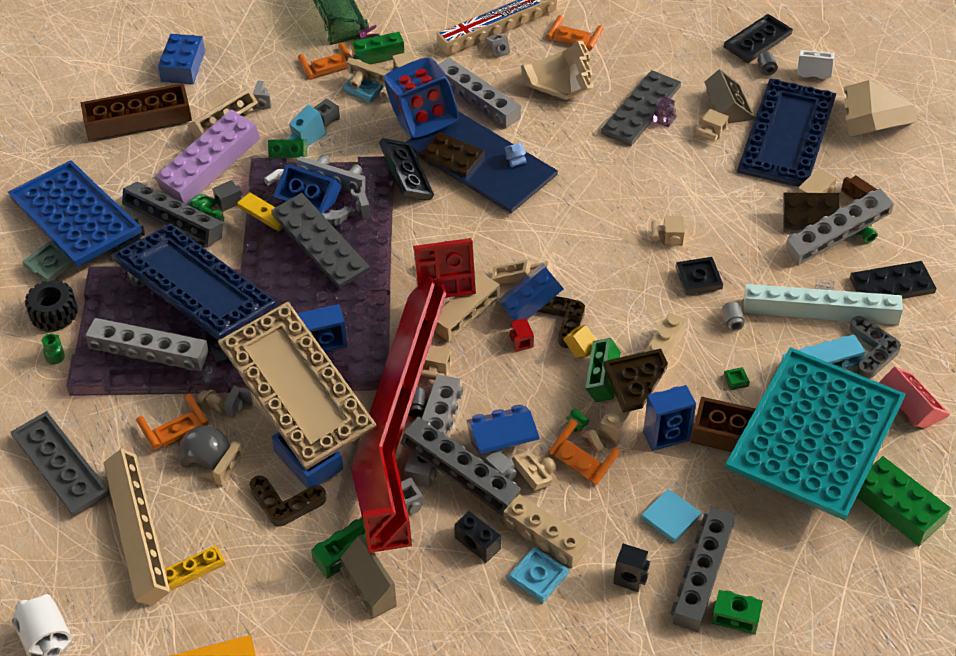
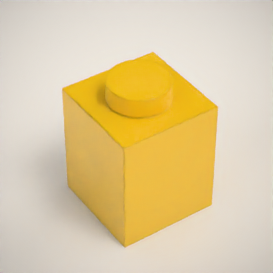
M586 325L576 327L563 338L576 358L590 356L593 341H596Z

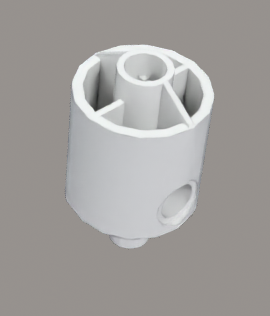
M45 594L29 601L22 600L17 603V610L12 616V623L28 656H59L69 647L72 641L71 634L55 601L52 600L50 595Z

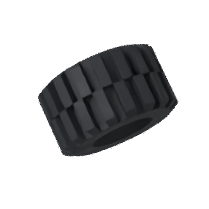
M54 280L49 282L42 281L41 284L34 285L35 288H31L29 293L26 294L25 306L30 321L40 330L43 328L45 331L50 329L56 331L58 328L63 329L65 325H70L72 323L71 320H75L76 314H78V306L72 288L60 280L56 282Z

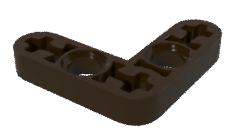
M555 296L549 301V306L547 303L537 312L564 317L558 343L561 347L569 348L563 338L567 336V333L581 326L585 315V305L579 300ZM561 304L563 307L554 308L553 305ZM575 322L577 325L571 327L568 326L567 323Z
M258 475L250 481L251 493L275 526H284L325 504L327 498L325 489L322 486L315 485L282 501L266 477ZM260 484V486H263L264 492L262 493L261 489L256 485ZM272 497L275 499L272 504L264 503L266 498ZM297 502L304 504L301 509H294L292 507Z

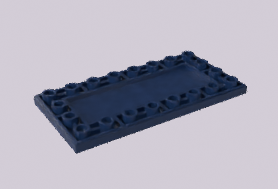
M770 78L737 173L800 187L812 175L837 93Z
M459 111L458 120L453 124L426 136L410 138L406 141L411 143L415 154L421 157V152L439 132L485 150V156L467 177L434 163H429L511 214L558 175V170L528 152L524 154L526 158L525 164L511 167L509 159H506L505 147L513 145V143Z
M171 223L112 254L113 261L218 341L276 306V301Z

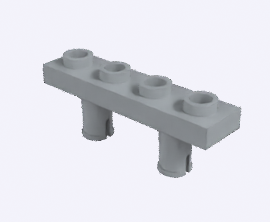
M324 154L317 161L301 156L297 159V167L333 178L342 186L341 189L350 192L353 189L355 193H360V187H363L365 191V176L361 175L362 168L359 165H353L349 171L328 165L330 159Z

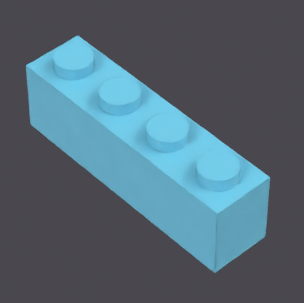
M855 334L798 350L843 369L859 365L865 355V350ZM786 353L783 354L781 363H782V361H783V359H784Z

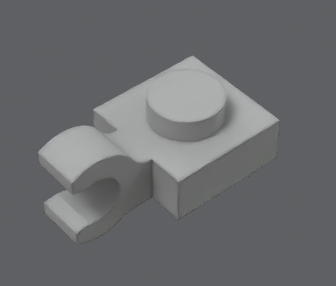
M360 187V193H355L351 189V198L356 201L357 212H361L363 219L370 218L369 203L364 188Z

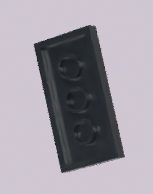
M766 14L725 41L723 48L745 62L750 63L761 52L768 51L790 36L793 29L770 14Z
M382 138L379 141V145L403 196L431 200L434 193L411 143Z
M922 261L852 272L850 274V280L856 292L902 295V299L933 294L937 289Z

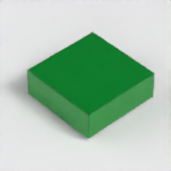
M743 367L724 371V378L730 390L749 386L750 381Z

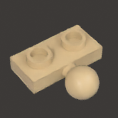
M530 451L513 456L512 460L516 469L534 491L551 485L553 479L549 474L553 473L556 469V463L552 458H544L539 463Z

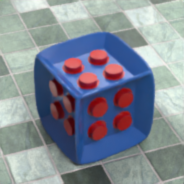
M426 57L412 61L388 72L384 76L386 91L393 111L397 116L399 124L409 137L419 138L426 136L458 120V109L450 83L442 68L433 58Z

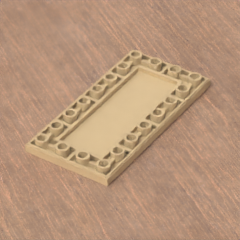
M289 302L284 303L218 341L224 353L305 470L377 428L374 420Z

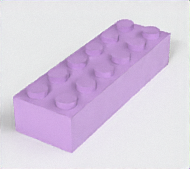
M231 109L155 176L160 189L172 198L187 204L190 199L202 192L260 139L256 125Z

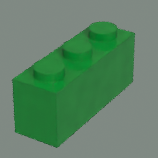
M400 32L351 42L353 59L361 60L370 65L393 60V55L405 53L404 41Z
M611 337L593 341L585 389L595 402L614 399L615 393L603 367L604 361L620 358L621 351Z

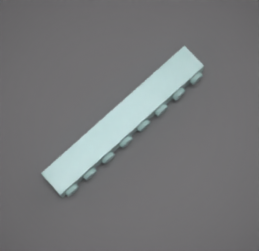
M746 284L743 297V313L850 322L854 317L862 316L876 324L899 325L903 312L902 295Z

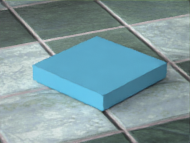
M351 78L343 86V90L371 103L380 95L379 92L384 85L364 79L359 88L355 89L350 85Z
M667 489L642 514L641 519L675 543L701 517L702 512L670 489Z
M534 546L509 574L508 580L541 603H544L567 577L569 569Z

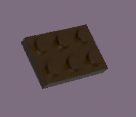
M441 132L421 152L422 159L465 177L470 174L485 156V150Z
M783 193V230H804L808 225H814L819 222L821 218L834 214L840 208L839 193Z

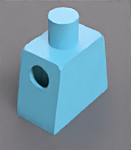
M308 104L290 122L289 126L292 134L286 139H307L308 147L325 136L327 133L320 112Z

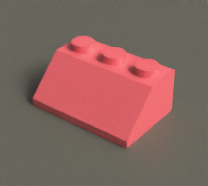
M894 366L879 382L906 394L899 411L901 413L904 412L908 416L907 421L914 427L927 428L950 415L911 372Z

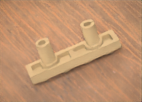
M348 59L346 62L348 72L354 75L350 81V85L353 88L358 89L363 80L367 79L384 85L379 94L383 99L389 98L384 83V76L390 70H384L358 59Z

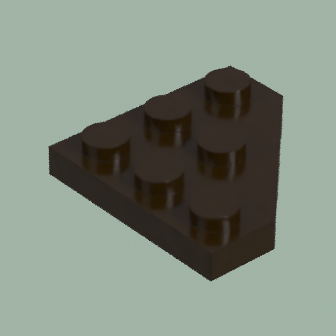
M661 348L604 361L603 367L623 413L642 409L647 402V396L652 394L667 370L668 362Z

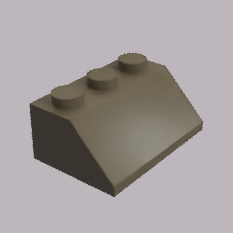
M717 70L704 81L707 88L706 92L712 99L711 104L716 108L717 112L729 116L728 123L748 121L755 118L740 84L722 70Z
M358 536L342 555V567L339 569L343 578L350 581V588L355 596L359 595L361 598L360 602L366 613L370 612L374 619L397 606L395 583L376 554L368 553L364 536Z

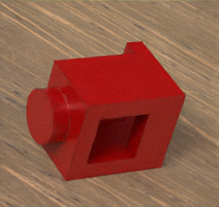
M527 319L512 321L509 336L511 341H514V351L518 352L533 348L534 334Z

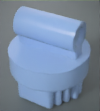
M521 142L505 147L506 159H509L511 167L526 163L524 156L526 152Z

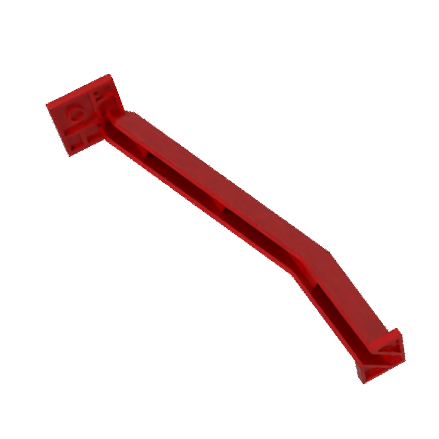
M471 238L413 246L417 287L407 298L369 412L377 428L361 437L351 466V473L365 528L368 553L412 546L410 521L395 454L445 298L476 294L473 241Z

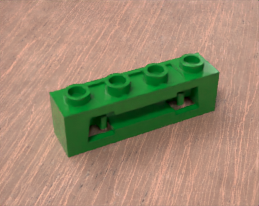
M362 517L353 520L349 526L341 531H336L330 538L317 543L311 549L313 562L327 579L340 571L339 568L342 567L341 562L335 566L333 565L341 560L342 555L357 537L363 535L366 539Z

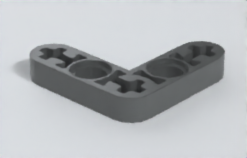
M856 316L851 320L850 331L874 348L860 361L857 369L858 375L870 379L898 355L901 344L896 338L862 316ZM877 334L880 338L873 339L870 335ZM874 356H882L884 360H876Z

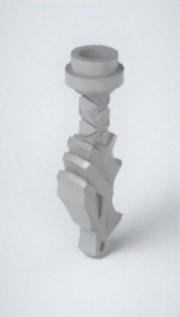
M344 206L341 210H330L322 215L331 225L334 224L336 226L346 220L348 216L355 215L356 212L354 208Z

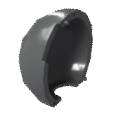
M207 425L198 426L189 430L179 442L178 458L180 464L184 467H190L191 463H199L205 469L214 470L229 449L230 444L227 436L222 431Z

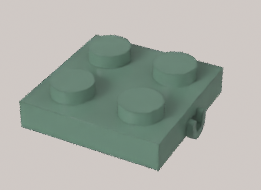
M49 241L22 261L25 268L46 282L55 280L74 265L52 241Z

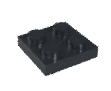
M713 257L676 262V270L686 295L723 289V282Z

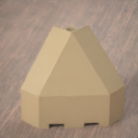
M577 41L570 48L532 64L521 65L522 76L527 81L522 85L565 100L573 99L592 89L593 83L589 79L592 77V69L588 65L591 59L584 41Z
M872 80L844 87V93L846 94L844 102L847 111L845 116L850 137L917 122L914 108L916 104Z

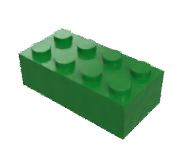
M884 456L872 465L857 496L860 501L918 546L923 544L946 522L951 510L950 506Z

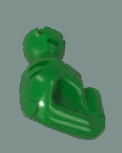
M198 194L186 204L222 222L225 219L221 210H211V207L217 201L206 194Z

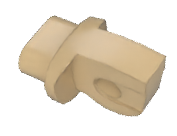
M203 390L195 398V401L203 409H212L219 413L225 411L224 402L214 390Z

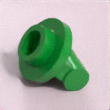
M576 408L572 409L570 415L566 417L568 423L571 419L578 423L573 430L575 432L578 429L582 431L590 422Z

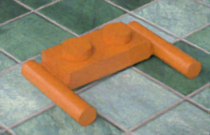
M559 15L546 36L548 40L554 39L571 45L577 41H584L586 48L592 50L603 31V27L599 25L594 34L590 36L589 32L560 25L564 19L563 16Z
M339 43L338 45L342 53L311 61V65L308 64L303 54L298 55V59L310 80L314 79L315 76L318 77L348 68L346 62L352 56L344 43Z
M191 394L185 395L184 399L192 412L169 421L154 430L150 429L143 416L137 417L136 422L153 450L159 449L161 445L163 448L181 440L189 430L209 424V421Z
M571 419L548 453L597 486L621 451L614 447L604 462L600 463L597 459L567 440L578 424L575 420Z

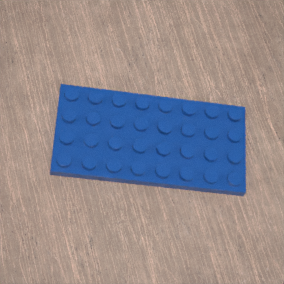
M72 160L8 191L9 197L76 267L142 233L141 226Z

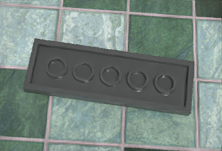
M651 70L601 128V134L632 146L681 87V82Z
M303 193L271 210L272 216L338 289L370 271V266Z
M47 411L11 431L12 437L73 517L110 495L109 489Z

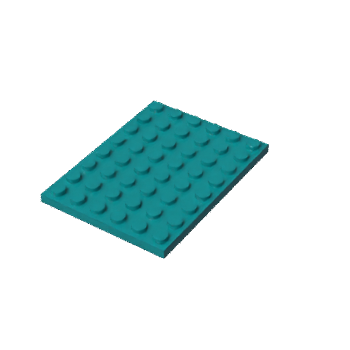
M790 347L728 458L725 469L846 521L906 394Z

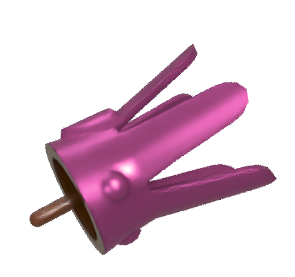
M377 25L358 31V37L355 40L380 36L378 33L367 34L375 29Z

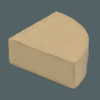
M585 430L580 433L584 442L589 441L593 446V450L599 452L604 448L595 430Z

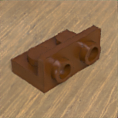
M856 175L851 179L845 177L841 188L842 192L854 200H859L868 192L877 190Z

